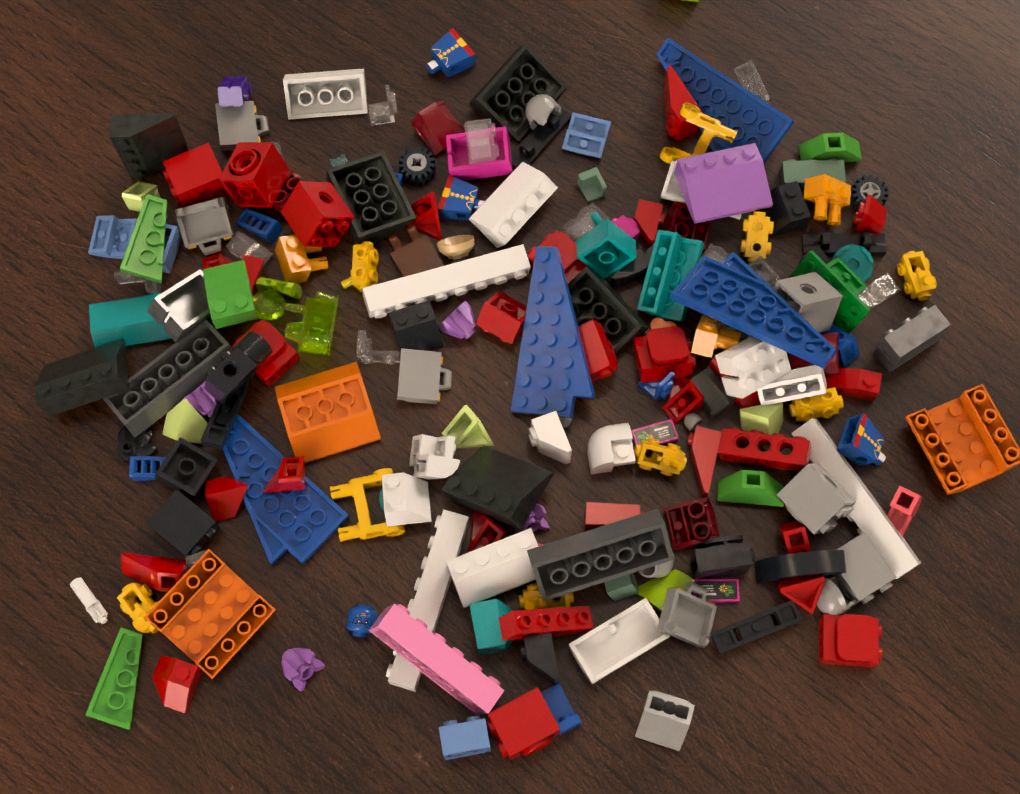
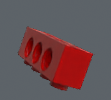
M730 427L729 429H722L718 455L720 460L800 472L809 464L812 447L810 440L801 436L789 438L779 433L768 435L758 430L746 432L736 427ZM742 442L749 443L745 448L738 447ZM764 445L770 446V449H769V450H767V451H760V448H761L762 446H764ZM786 448L792 449L790 454L785 455L781 453Z
M589 606L516 610L499 617L502 640L523 639V637L551 632L552 637L579 635L594 628Z

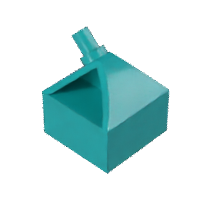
M598 212L590 215L595 224L594 228L576 240L577 258L606 279L637 258L636 241L609 219L602 221Z
M498 599L470 604L479 657L506 652L513 640H502L499 617L513 610Z

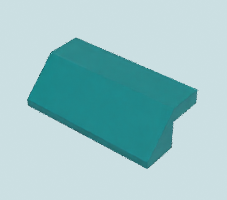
M658 230L637 306L638 311L664 320L684 322L687 306L671 300V292L700 261L704 247L703 241L682 238L677 232Z
M161 293L89 304L90 332L94 347L96 348L120 339L125 340V346L171 339L163 329L164 324L159 325L147 312L153 299Z

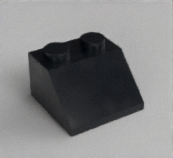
M798 181L779 185L772 189L770 194L773 206L758 210V212H766V217H770V221L774 222L773 233L768 234V238L806 228L811 218Z
M429 300L389 312L400 351L401 348L431 351L443 347L436 318Z
M551 632L523 637V644H520L522 662L526 661L529 669L552 685L559 684L560 678Z

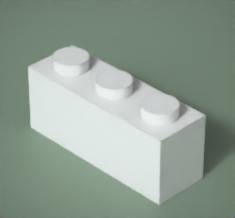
M812 365L791 370L792 372L757 390L761 406L825 394L827 382L823 368Z

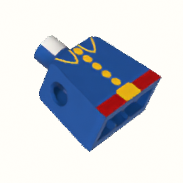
M452 28L431 47L432 61L426 64L431 74L441 69L447 77H451L475 66L476 58L472 49Z
M449 175L438 205L439 218L470 221L469 218L474 211L485 202L479 200V188Z
M862 413L847 418L837 451L858 466L871 463L880 465L886 459V456L881 452L884 438L866 414Z

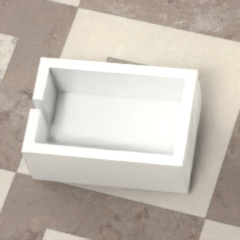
M753 336L715 355L720 374L738 376V378L721 377L726 395L742 399L792 372L786 351Z

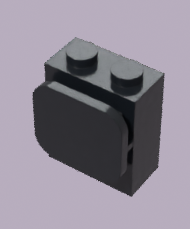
M177 489L146 522L150 528L189 560L193 557L196 558L202 552L203 546L208 540L211 541L215 538L220 528L215 520Z
M743 535L707 539L701 545V549L694 550L690 558L693 579H713L746 574L753 565V562H755L753 548L750 549L749 542L742 543Z

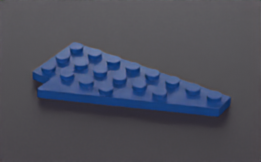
M670 38L666 39L657 52V56L666 72L667 67L671 65L703 114L718 119L721 125L737 131L733 143L717 136L712 137L709 146L713 152L755 143L763 163H765L795 123L791 118Z
M536 246L511 412L543 416L556 411L558 417L573 418L576 397L595 399V393L559 249L551 246Z
M734 252L723 263L703 256L671 292V300L823 369L826 368L835 356L836 349Z
M237 415L223 451L234 478L248 485L243 499L270 564L274 565L288 551L304 565L349 518V515L306 476L305 490L262 493L280 467L282 458L285 457L242 417Z

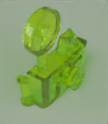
M270 290L260 291L253 295L257 316L260 319L274 320L284 315L285 311L303 313L302 322L287 323L285 338L298 342L299 352L330 356L339 295L335 297L318 292L317 290L316 297H307L305 305L286 303L282 295Z

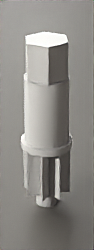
M81 577L74 579L70 583V587L83 603L86 611L96 623L101 622V624H105L108 621L106 619L108 613L100 601L96 599Z

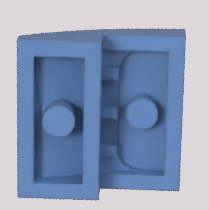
M573 112L562 150L601 159L611 127V121Z
M114 215L97 216L88 253L99 257L123 259L137 219H118Z

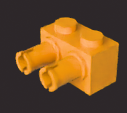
M826 174L806 178L804 199L815 203L814 219L827 220L828 208L827 224L831 226L840 225L841 208L850 205L851 185Z
M296 235L279 237L275 252L285 281L291 283L307 282L311 271L327 270L328 261H324L327 259L325 256L309 259L306 253L321 252L322 247H304Z
M702 315L696 329L691 353L712 358L717 347L727 350L738 344L741 331L723 328L722 322L707 315Z

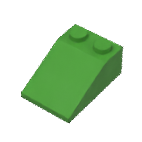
M245 260L203 269L208 306L216 329L258 319Z

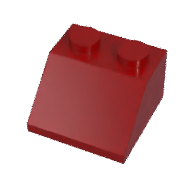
M499 291L484 303L476 325L481 327L483 331L498 336L501 341L513 344L523 333L527 306Z

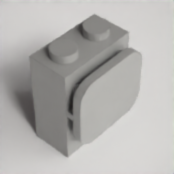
M865 532L837 549L844 550L847 573L835 574L832 577L836 576L838 578V586L849 600H856L857 603L862 602L864 605L875 598L873 593L880 590L883 593L893 586L891 582L896 578L895 574Z
M649 690L635 737L680 751L690 727L695 705L672 695Z

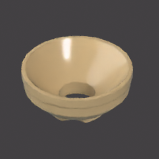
M457 235L437 242L439 251L447 256L448 259H460L468 256V253L475 245L473 235Z

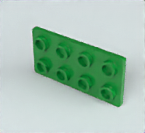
M810 251L790 275V278L816 272L843 295L833 323L850 334L871 311L858 297L868 286L839 257L826 264L814 251Z

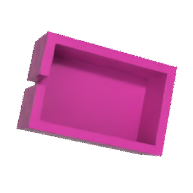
M506 126L446 135L448 168L451 176L468 181L509 175L513 172L510 137Z

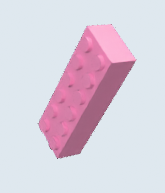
M394 603L385 608L369 631L475 715L488 714L504 692V689L500 687L501 683L494 677H487L481 672L483 669L475 662L471 661L469 663L464 659V654L455 647L450 648L445 644L446 639L440 634L431 633L427 629L428 625L418 618L416 620L409 615L410 611L403 605H396Z

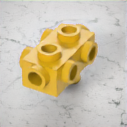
M753 211V215H748L747 219L743 221L742 230L746 234L745 240H741L740 252H743V257H748V261L760 262L761 258L766 259V255H770L771 242H768V234L773 233L774 222L770 221V217H766V212ZM755 243L760 245L759 251L753 250Z
M364 241L361 244L353 245L351 276L341 281L345 289L353 285L360 292H363V288L378 283V273L376 270L379 254L373 247L372 242Z
M923 251L904 253L899 264H897V271L900 276H904L906 281L904 282L905 293L910 294L912 299L918 298L919 301L929 299L935 291L937 283L935 277L931 275L928 258H925Z
M836 388L826 389L825 394L792 400V404H789L791 417H795L796 421L802 422L819 417L831 418L833 415L839 414V409L844 407L843 398L841 395L838 396Z
M648 437L647 441L641 440L640 445H635V461L642 469L651 471L652 468L659 469L660 473L672 476L673 473L679 475L680 471L684 470L687 457L680 450L681 447L676 444L668 443V446L659 445V440ZM648 449L652 450V454L650 456L645 455V452Z
M130 583L122 589V593L117 597L121 603L120 608L124 613L130 615L136 630L142 633H156L159 630L144 617L158 601L154 602L151 598L153 592L146 584ZM138 597L142 601L141 603L137 602Z
M537 583L528 584L527 589H522L523 595H519L520 609L524 608L525 610L570 607V603H574L573 592L562 595L559 600L550 599L543 602Z

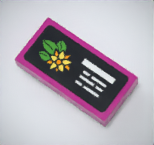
M672 419L631 430L635 445H640L641 440L647 441L648 437L659 440V445H665L679 439Z
M694 579V583L706 588V601L712 603L740 602L739 579ZM693 592L695 597H699L698 594Z

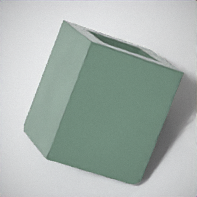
M597 167L578 174L577 184L587 203L606 196L607 186Z
M634 573L604 582L607 594L614 601H619L639 593Z

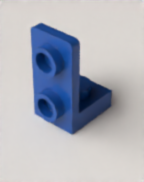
M832 323L830 330L820 332L821 335L828 333L839 334L838 356L839 365L845 368L860 356L856 338Z
M671 371L660 381L641 383L640 380L638 386L657 402L660 398L665 399L672 392L671 387L674 385L675 374Z
M556 684L541 692L560 728L559 735L581 725L578 714H575L560 684Z

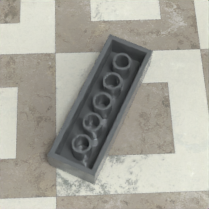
M206 319L128 379L129 390L103 398V400L136 438L173 409L184 397L200 387L205 382L206 373L214 365L218 367L222 362L221 358L228 350L232 351V347Z
M658 508L527 550L543 602L674 560L665 522Z

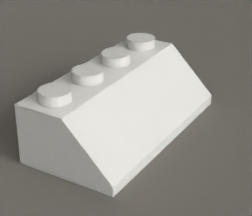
M364 69L285 74L283 84L288 120L368 113Z
M521 162L472 214L469 220L496 248L504 246L558 187L543 172Z
M531 528L446 561L463 608L536 580L527 550L539 547Z

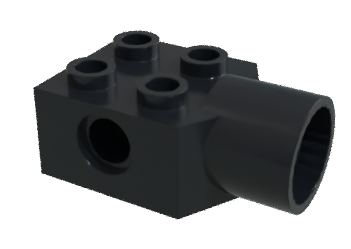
M250 331L232 351L228 350L221 358L222 362L218 367L214 365L206 373L204 389L224 406L272 354L271 346L259 334Z

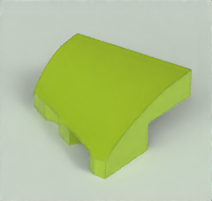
M266 277L258 278L255 283L259 294L276 300L280 293L299 300L303 294L301 286L297 283Z
M675 569L662 578H655L639 585V593L636 595L642 600L646 598L651 605L662 612L668 588L680 587L685 589L687 583L694 582L695 580Z

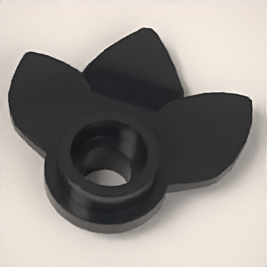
M124 426L118 433V456L126 461H130V456H151L157 450L153 444L149 443L153 435L152 428L148 427L135 438Z

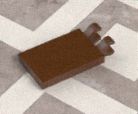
M414 225L406 228L408 231L407 235L412 242L403 247L396 234L388 237L389 244L394 251L390 253V257L402 277L445 266L428 237L424 235L420 238Z

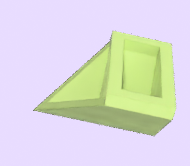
M138 181L122 192V198L128 209L140 212L146 194L160 198L157 189L158 185Z
M184 398L167 413L162 434L174 440H178L181 437L188 442L201 444V438L208 423L189 401Z
M782 402L740 409V425L743 431L751 432V430H758L768 435L779 433L783 423ZM764 445L762 448L767 451L770 449V446Z
M468 405L462 407L442 432L443 436L455 437L456 449L494 446L483 424Z

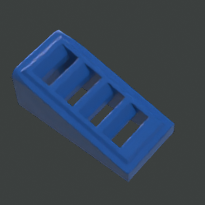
M247 207L235 223L238 227L271 244L275 242L283 229L277 220ZM252 216V219L250 220V222H249L248 224H246L247 221L249 220V218Z
M130 456L129 477L133 481L155 480L156 464L161 466L166 457ZM141 464V473H138V465ZM147 464H151L150 473H147Z

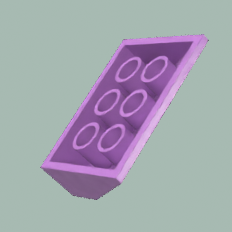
M755 143L677 160L674 176L694 224L773 206L763 159Z

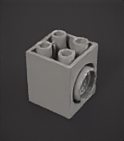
M812 272L777 280L774 290L819 333L830 330L843 295L820 275Z
M819 463L807 464L777 494L785 503L790 514L801 524H804L813 534L831 532L838 525L836 521L842 516L844 518L854 510L852 505L856 503Z

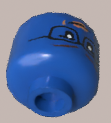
M355 604V607H351L348 611L346 628L353 631V636L366 638L367 633H371L369 629L377 620V612L373 610V606Z

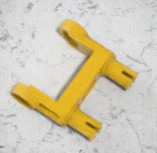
M684 103L680 114L687 119L686 121L700 126L704 130L692 154L676 147H664L660 153V158L664 162L671 164L672 161L681 158L705 154L712 137L717 136L733 143L737 131L721 125L720 120L703 114L697 106L691 103Z
M379 469L372 475L351 479L349 483L330 486L332 500L348 496L354 498L359 521L357 525L338 528L340 542L359 537L363 540L383 535L394 537L405 533L404 525L387 527L386 522L372 525L365 489L381 486L382 475L393 474V469Z

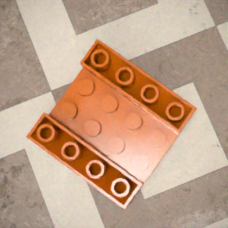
M357 361L275 387L278 404L295 457L304 456L305 463L381 440Z
M983 384L964 391L959 398L928 411L924 408L905 417L947 495L962 492L999 476L1020 464V448Z
M208 549L144 618L213 679L276 609Z

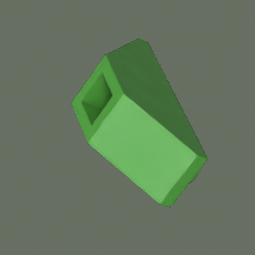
M843 132L821 134L798 146L800 161L808 159L828 160L832 158L844 160V162L862 160L859 141Z
M740 470L718 481L717 501L783 507L784 502L777 494L784 486L765 471Z

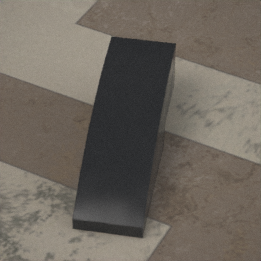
M654 243L645 253L637 249V258L622 267L611 277L610 286L613 288L623 286L646 276Z

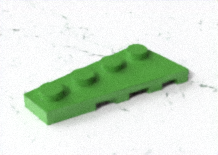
M146 194L120 266L121 272L162 283L167 200Z
M120 628L86 716L131 730L143 641L142 634Z

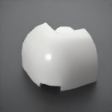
M629 423L608 425L598 429L591 435L587 450L591 474L612 472L613 466L635 464L632 433Z
M423 434L413 436L410 454V466L414 467L413 476L433 480L452 475L458 469L460 460L453 459L456 451L455 437L449 435L433 437Z

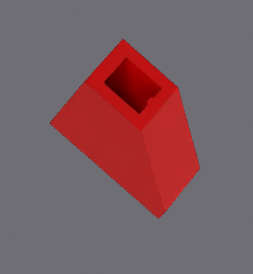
M867 195L865 201L860 202L858 211L855 212L853 223L856 224L855 232L881 233L884 228L887 209L871 195Z
M639 199L634 221L640 228L639 236L649 249L655 242L658 225H663L665 213L662 212L663 204Z

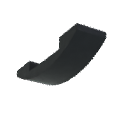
M844 550L800 552L755 561L757 584L778 582L780 579L847 573Z

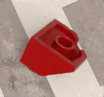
M161 655L152 678L163 705L186 714L203 670L199 666Z

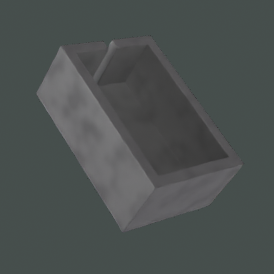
M200 269L155 297L147 310L159 325L164 324L163 329L175 342L179 341L206 319H211L204 276Z
M936 305L929 309L924 307L916 313V317L912 320L907 318L899 324L900 327L895 331L890 329L882 335L883 339L877 343L878 347L874 354L890 373L938 342L951 324Z

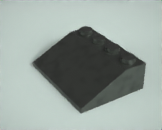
M525 43L516 49L468 104L483 119L496 128L506 126L509 137L519 142L531 128L525 113L529 100L539 94H547L555 100L567 86Z
M174 113L110 115L109 138L130 177L141 179L158 174L166 169L163 161L190 150Z
M384 151L327 170V182L332 183L355 217L348 229L356 245L364 241H369L373 244L378 243L416 220V216Z
M586 266L568 284L578 327L591 320L602 324L606 338L611 342L616 357L634 343V337H640L649 328L607 281L590 267Z
M120 339L44 365L35 384V403L49 417L129 390L125 340Z
M483 446L450 475L442 491L452 502L521 531L554 474L541 467Z

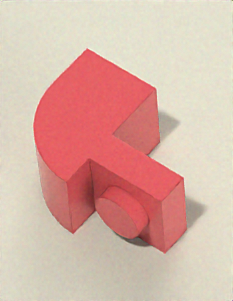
M899 486L890 504L892 507L887 516L900 534L904 536L912 518L916 515L922 496Z

